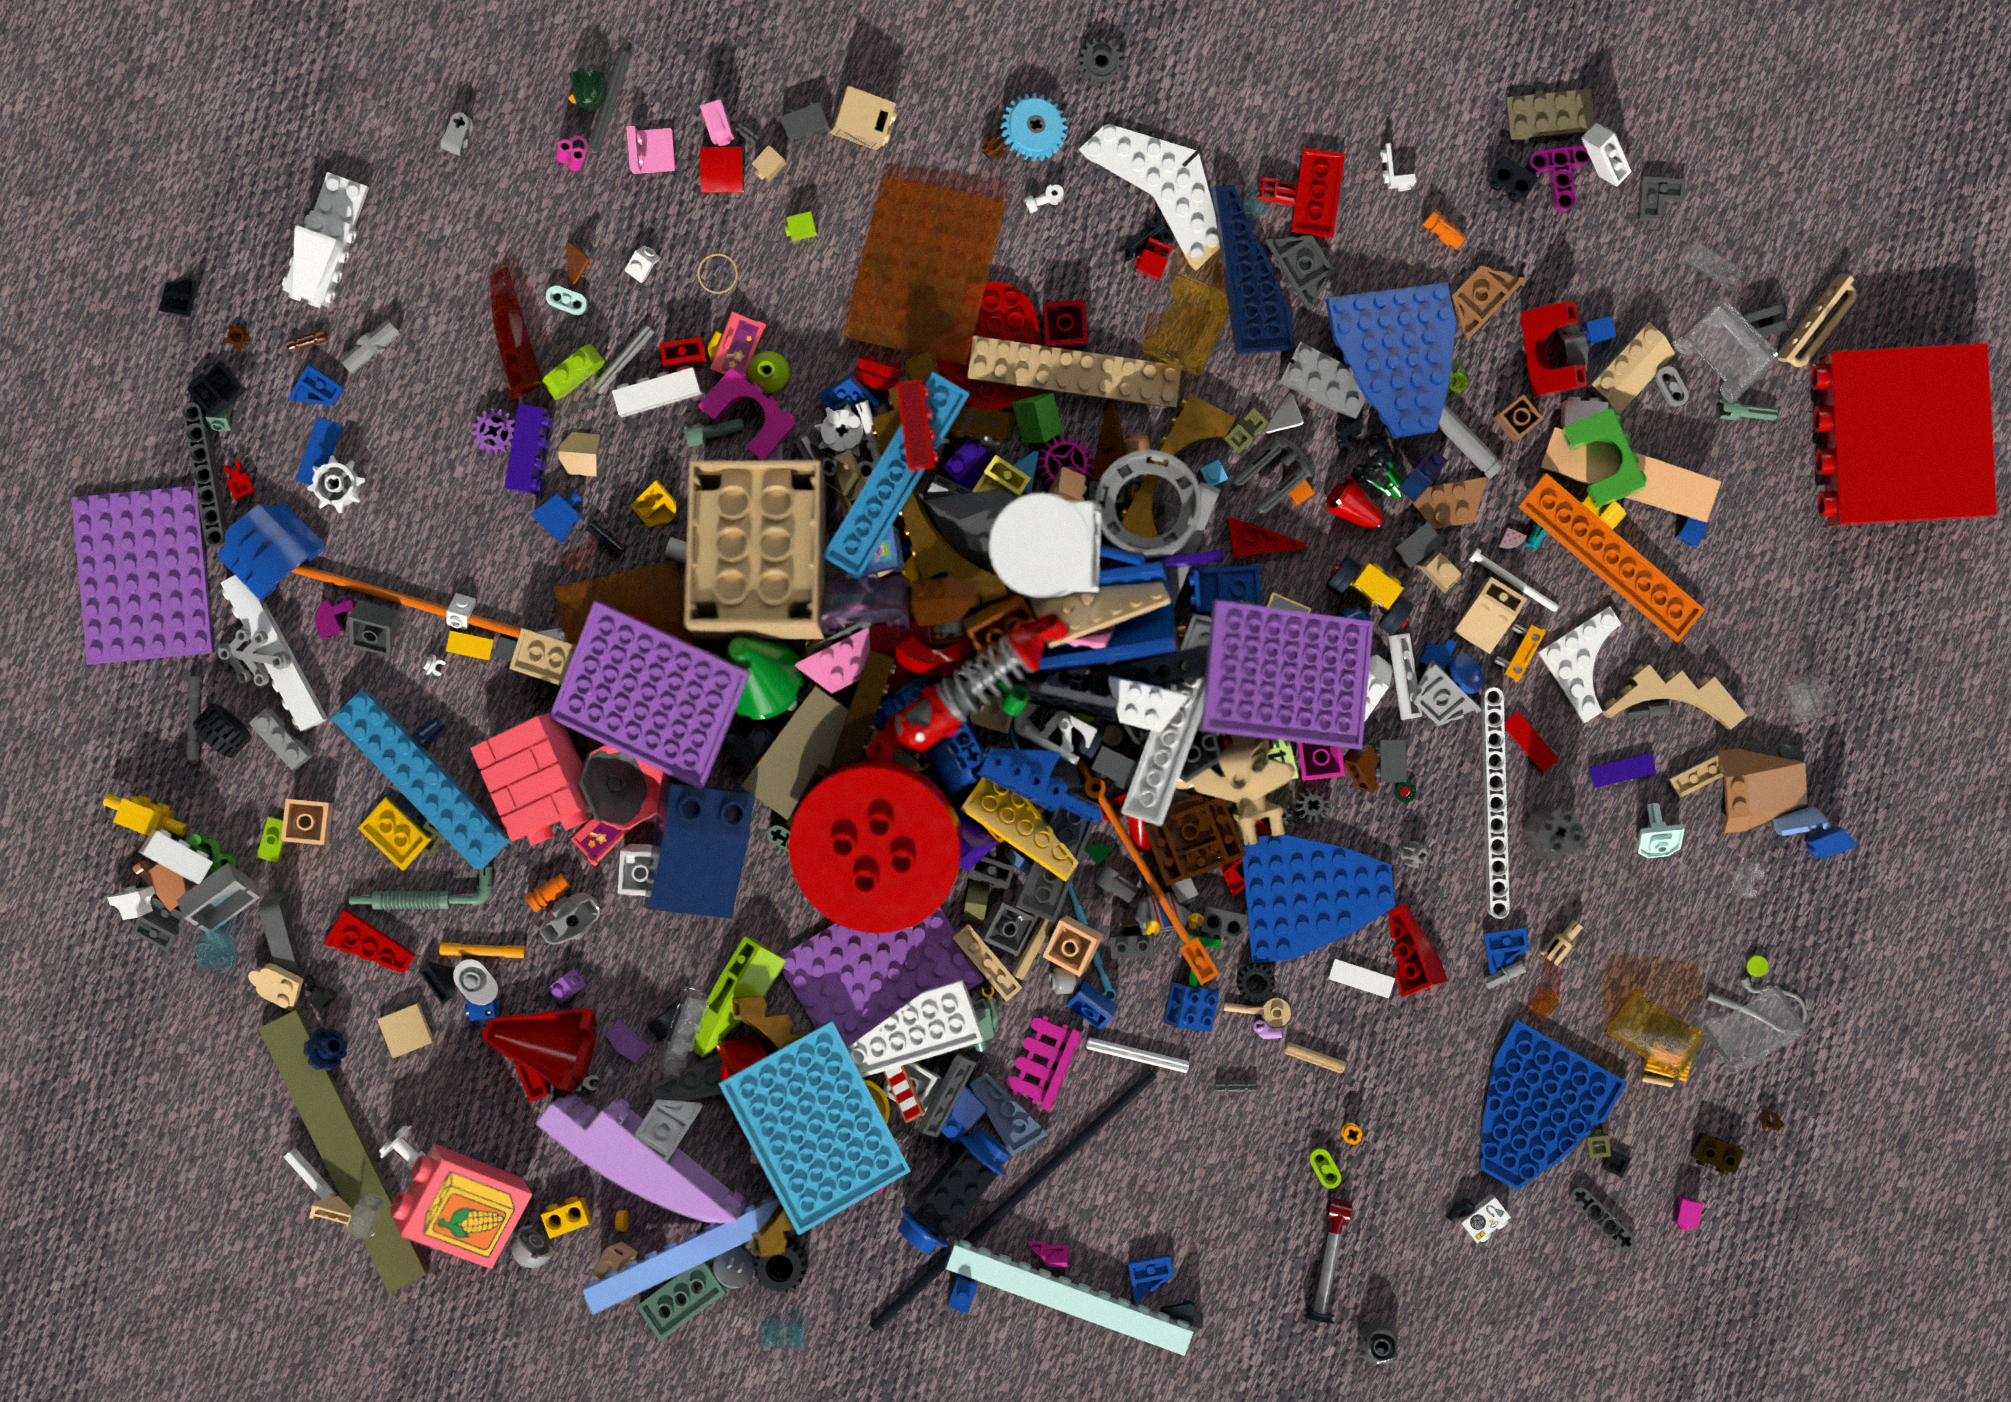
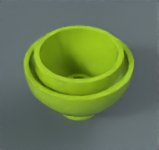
M764 351L758 353L749 363V381L751 384L755 382L764 390L763 393H775L781 390L789 380V365L785 358L777 352ZM767 366L771 368L769 374L763 372V369Z

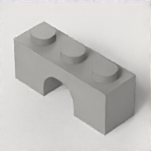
M264 709L249 723L291 770L301 768L314 756L300 740L295 739L288 733L284 727L285 723L272 709Z

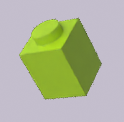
M811 211L786 217L788 222L784 224L787 237L791 236L793 241L818 236Z

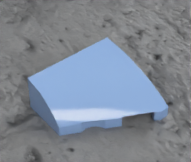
M1813 806L1786 813L1773 819L1776 834L1781 836L1809 832L1811 829L1820 826L1823 829L1830 828L1827 818Z

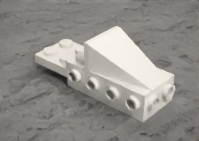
M327 172L314 211L311 210L304 219L303 225L305 228L297 225L295 227L294 254L289 262V273L284 276L282 286H284L282 290L289 293V298L301 301V298L308 300V304L320 308L322 305L329 308L330 303L335 298L337 283L342 278L343 266L348 261L351 244L356 239L357 228L355 226L369 187Z

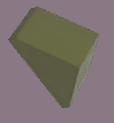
M970 879L963 921L984 924L990 889L989 885Z

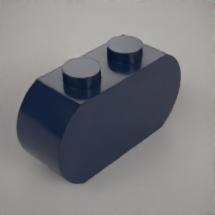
M1429 448L1397 489L1414 503L1434 481L1448 460L1434 448Z

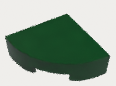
M1102 844L1089 845L1084 849L1097 865L1113 852L1111 848Z

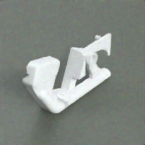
M1027 703L1022 712L1014 716V731L1018 735L1048 751L1061 753L1059 757L1074 765H1077L1080 757L1072 753L1074 749L1072 745V727L1074 726L1084 735L1086 740L1085 747L1087 748L1090 747L1094 735L1097 733L1096 728L1068 714L1065 710L1058 712L1045 725L1046 728L1042 732L1029 719L1040 707L1039 705ZM1057 726L1062 730L1061 747L1049 741L1050 738H1048Z

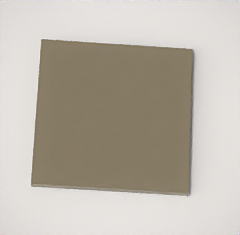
M815 685L742 783L741 787L754 794L757 799L788 820L818 764L829 769L849 709ZM875 728L873 735H868L866 743L870 745L881 732ZM896 749L892 763L913 769L919 760L904 749ZM866 753L865 756L861 755L859 762L872 760Z

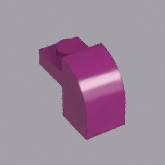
M344 598L336 602L337 605H335L334 600L328 599L321 603L315 613V624L321 639H328L345 632L340 615L353 611L357 603L356 600Z

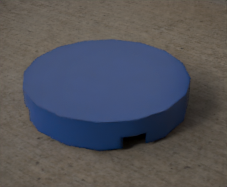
M1466 653L1455 655L1449 664L1452 679L1455 683L1459 682L1461 685L1459 688L1468 694H1474L1481 690L1484 679L1477 662Z

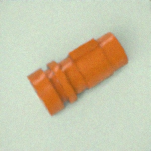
M1435 208L1422 225L1426 229L1430 228L1431 233L1435 232L1439 236L1438 239L1447 246L1451 245L1457 250L1467 236L1453 223L1446 220L1445 215L1441 216V212Z
M561 873L544 883L540 888L536 887L533 889L534 892L530 891L527 893L525 898L531 908L538 912L542 909V906H547L550 900L555 901L564 895V891L571 886Z

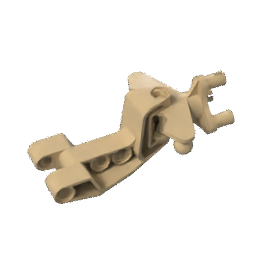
M1230 734L1233 744H1229L1219 755V763L1224 774L1219 775L1212 768H1209L1194 778V789L1203 794L1236 802L1238 807L1231 813V817L1235 822L1240 840L1244 839V845L1258 842L1254 824L1257 820L1265 817L1270 819L1272 836L1285 834L1282 820L1283 808L1266 801L1265 794L1290 781L1295 774L1294 765L1287 762L1281 763L1270 760L1265 767L1269 738Z

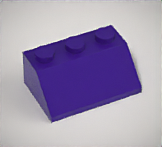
M952 802L951 805L960 823L963 839L961 867L968 872L999 842L981 823L960 810L962 805Z

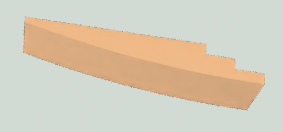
M1554 428L1541 469L1582 482L1587 486L1609 478L1618 472L1620 458L1617 451L1611 445L1604 442H1592L1570 451L1562 434L1563 429ZM1636 453L1639 463H1637L1638 468L1645 473L1647 483H1645L1646 487L1644 490L1629 495L1626 498L1707 523L1721 481Z

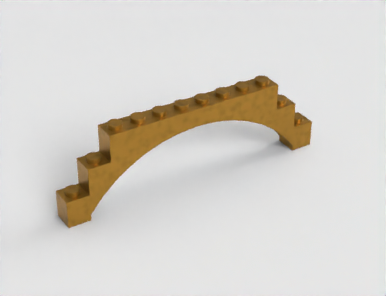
M929 351L905 360L907 366L905 367V373L911 381L922 380L923 385H925L932 372L938 375L941 374L935 355ZM897 387L888 389L890 394L888 401L894 410L871 418L873 422L871 428L875 437H878L880 443L878 450L881 456L902 424ZM916 484L899 514L904 518L906 524L904 525V531L907 537H910L912 543L910 549L913 556L917 558L919 564L917 565V571L920 577H923V579H934L948 574V578L979 581L978 597L981 601L983 600V603L987 604L999 601L1012 594L1011 588L999 575L987 572L972 564L944 540L927 515Z
M753 995L732 998L734 1020H741L753 1028L774 1052L810 1033L809 1031L791 1033L792 1020L789 1014L765 1015L767 1004L764 996ZM780 1201L757 1232L752 1233L754 1255L764 1257L785 1253L787 1240L783 1231L795 1228Z

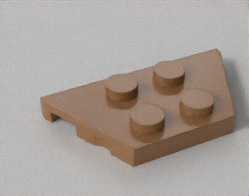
M1481 265L1451 296V300L1467 340L1475 334L1525 279Z
M1483 477L1428 487L1413 504L1419 514L1425 519V522H1428L1433 529L1472 523L1475 521L1487 479Z

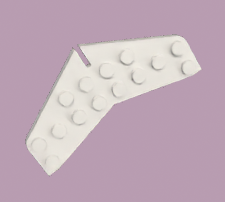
M1111 124L1104 125L1079 149L1088 160L1099 164L1154 197L1188 264L1195 271L1220 249L1215 211L1200 155L1198 154L1188 165L1183 166L1196 150Z

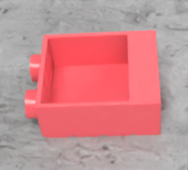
M551 713L537 716L470 748L478 767L481 769L480 772L486 786L492 794L491 797L496 809L502 817L501 820L509 839L515 841L527 836L531 846L554 837L555 835L551 828L553 824L561 821L566 831L589 821L584 810L590 807L578 783L583 766L566 726L549 718Z

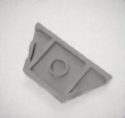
M1433 660L1428 665L1412 696L1413 702L1438 726L1446 724L1451 720L1464 718L1463 714L1471 711L1479 713L1482 711L1480 705L1466 692L1462 691L1459 688L1460 686Z

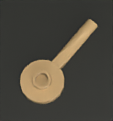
M1280 998L1267 1000L1263 1007L1225 1002L1223 1011L1262 1015L1263 1020L1272 1027L1285 1025L1291 1016V1009L1288 1003Z

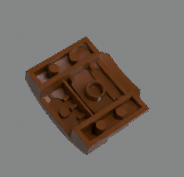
M1195 795L1170 805L1162 826L1153 823L1143 826L1166 887L1246 856L1225 800L1222 798L1210 800L1201 795Z

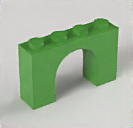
M1613 408L1567 425L1562 430L1570 451L1592 442H1605L1611 445L1619 455L1620 467L1618 472L1609 478L1589 485L1587 488L1595 509L1644 490L1646 487L1645 483H1647L1645 473L1638 468V457L1635 451L1631 452L1628 445L1630 444L1627 432L1622 431L1620 426L1622 424L1620 415L1615 413Z

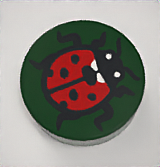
M1400 782L1395 787V797L1400 802L1409 803L1416 797V788L1410 782Z

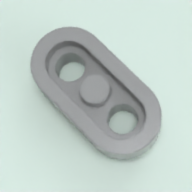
M1670 366L1659 369L1655 375V380L1667 403L1673 407L1685 404L1689 394L1677 370ZM1664 374H1667L1669 376V380L1667 382L1663 380ZM1674 392L1679 394L1678 400L1673 398Z

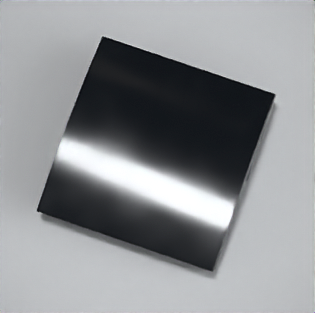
M221 361L206 376L200 373L187 388L210 416L228 407L247 390L232 371Z

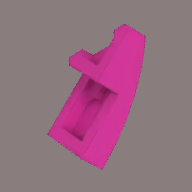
M1028 1241L1029 1248L1047 1267H1068V1244L1047 1245L1046 1241Z

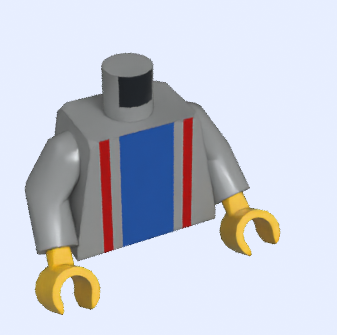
M1146 886L1149 896L1139 901L1135 917L1141 925L1142 934L1150 935L1154 933L1157 935L1158 932L1176 930L1150 886ZM1172 892L1164 893L1183 925L1189 922L1191 929L1196 928L1197 924L1202 926L1204 917L1201 914H1193L1184 908L1181 903H1178Z

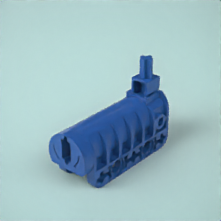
M922 676L899 689L889 698L880 702L883 703L880 715L875 714L873 723L878 724L885 719L889 720L891 715L898 713L910 703L917 701L919 693L925 688L933 687L934 684L943 685V679L941 677H932L938 679V681L932 683L929 682V677ZM968 717L967 721L962 724L964 728L959 727V731L950 737H942L935 745L925 751L949 796L980 781L975 771L978 770L980 766L979 761L986 750ZM965 734H968L969 740L964 744L963 737ZM978 752L979 755L977 756V761L975 762L973 760L976 757L974 753Z

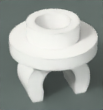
M431 654L429 657H425L422 668L427 675L432 672L437 676H441L442 673L436 671L435 667L437 664L445 665L446 663L441 659H436V655Z

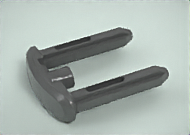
M1275 436L1274 442L1235 475L1232 481V485L1236 488L1243 486L1282 451L1288 453L1281 459L1288 469L1296 463L1300 465L1294 473L1259 502L1257 511L1260 514L1271 510L1307 477L1312 478L1314 474L1310 462L1301 449L1283 436Z

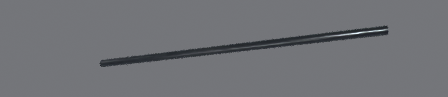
M1150 1069L962 1240L968 1241L973 1245L1157 1078L1155 1073ZM950 1251L870 1323L874 1331L877 1332L946 1269V1262Z

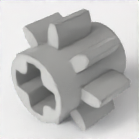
M1409 841V845L1402 847L1401 858L1405 861L1404 865L1418 868L1419 863H1425L1427 850L1423 848L1424 844Z

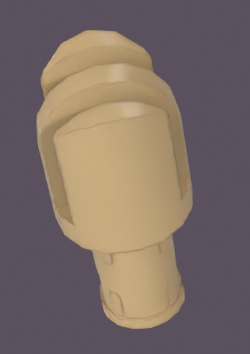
M1572 919L1561 934L1556 933L1541 951V954L1544 956L1558 940V944L1547 957L1548 960H1553L1565 945L1566 948L1554 962L1558 966L1572 949V940L1583 927L1580 924L1577 925V922Z

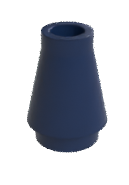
M436 716L431 721L415 729L416 732L413 735L425 747L428 743H432L445 725Z

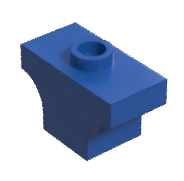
M1446 639L1441 645H1434L1430 642L1425 643L1418 662L1428 667L1433 660L1444 671L1449 669L1450 660L1453 659L1450 656L1456 642Z

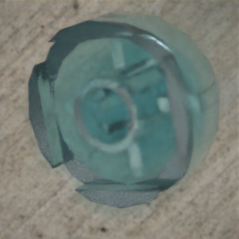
M210 932L203 935L192 949V953L194 952L195 954L194 961L201 968L209 972H213V970L220 971L219 974L228 972L237 958L235 942L228 935L220 932Z

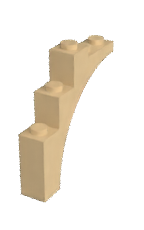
M1639 664L1631 671L1633 675L1629 677L1634 685L1628 684L1620 691L1622 695L1617 699L1613 697L1604 704L1605 709L1602 710L1606 718H1612L1627 707L1643 701L1672 699L1689 703L1702 709L1715 718L1725 729H1732L1747 717L1716 677H1703L1696 683L1698 686L1696 688L1682 670L1676 672L1672 670L1664 676L1665 681H1663L1650 664L1644 666Z

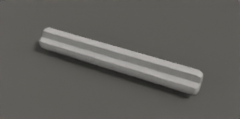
M644 325L592 387L598 393H603L650 339L654 331L648 325Z

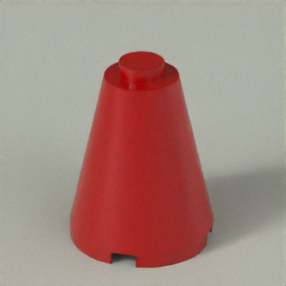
M1345 476L1343 479L1346 481L1342 485L1338 482L1327 496L1325 502L1328 506H1324V510L1366 529H1378L1384 521L1382 511L1352 476Z

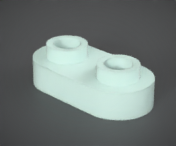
M552 286L546 292V300L551 306L570 314L582 315L588 308L586 298L561 286ZM556 294H561V299L559 301H555L554 296ZM576 301H580L581 306L579 308H574V303Z

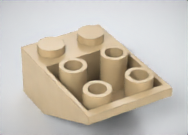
M1488 577L1453 632L1490 654L1517 617L1527 598L1496 579Z

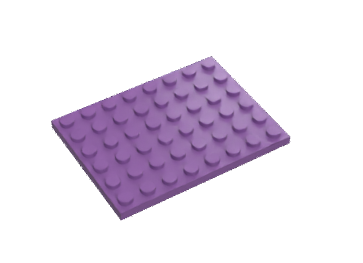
M195 486L71 497L87 665L214 653L203 527Z
M1218 600L1213 601L1201 731L1362 749L1373 622Z
M594 601L549 718L702 789L705 787L751 672L600 601Z
M941 907L922 922L910 928L891 933H864L834 923L781 956L786 960L781 971L816 1029L833 1021L846 1048L923 991L962 979L968 991L984 981L977 966L952 938L956 932Z

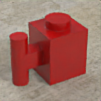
M1150 237L1147 245L1153 247L1154 251L1151 252L1145 249L1143 254L1139 253L1134 265L1138 266L1136 272L1160 281L1168 262V258L1161 256L1162 251L1171 254L1173 246Z

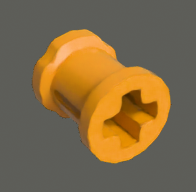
M1349 1122L1343 1125L1341 1135L1347 1143L1357 1144L1361 1141L1362 1131L1355 1123ZM1350 1129L1355 1131V1136L1353 1138H1351V1136L1349 1135L1348 1131Z

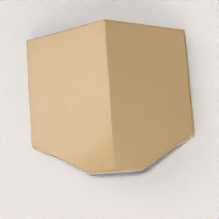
M572 432L560 444L559 460L568 474L597 477L601 435Z
M339 1196L314 1201L309 1218L313 1219L314 1216L347 1224L346 1228H351L350 1219L354 1211Z

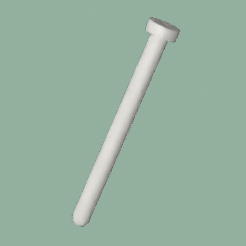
M1475 548L1468 560L1471 562L1477 561L1551 611H1557L1559 607L1555 602L1480 554V549Z

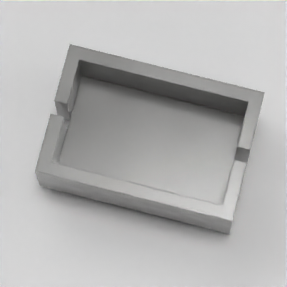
M226 863L200 884L178 898L177 903L184 919L195 926L197 925L198 928L206 933L211 934L258 900L260 895L254 881L242 872L240 873L231 864Z

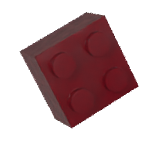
M1085 300L1042 303L1045 346L1055 348L1087 346Z

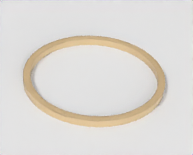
M724 254L709 255L702 260L698 267V280L701 286L710 293H725L736 283L738 277L737 267L734 261ZM712 256L726 257L735 267V280L724 291H711L701 282L700 268L703 262Z

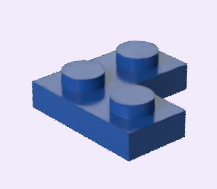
M852 374L819 394V399L833 411L849 403L858 412L855 404L865 400L869 401L870 409L873 410L878 407L879 403Z

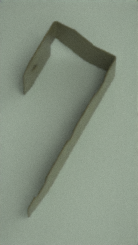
M856 471L848 480L845 493L843 494L849 499L854 494L857 482L861 478V475Z

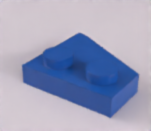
M307 365L289 395L288 400L333 406L336 405L345 387L314 366Z
M1526 927L1483 933L1489 974H1494L1497 972L1496 970L1510 963L1516 956L1523 954L1529 949Z
M1169 1254L1128 1261L1135 1303L1140 1302L1143 1296L1150 1291H1155L1159 1288L1160 1284L1166 1283L1174 1277Z

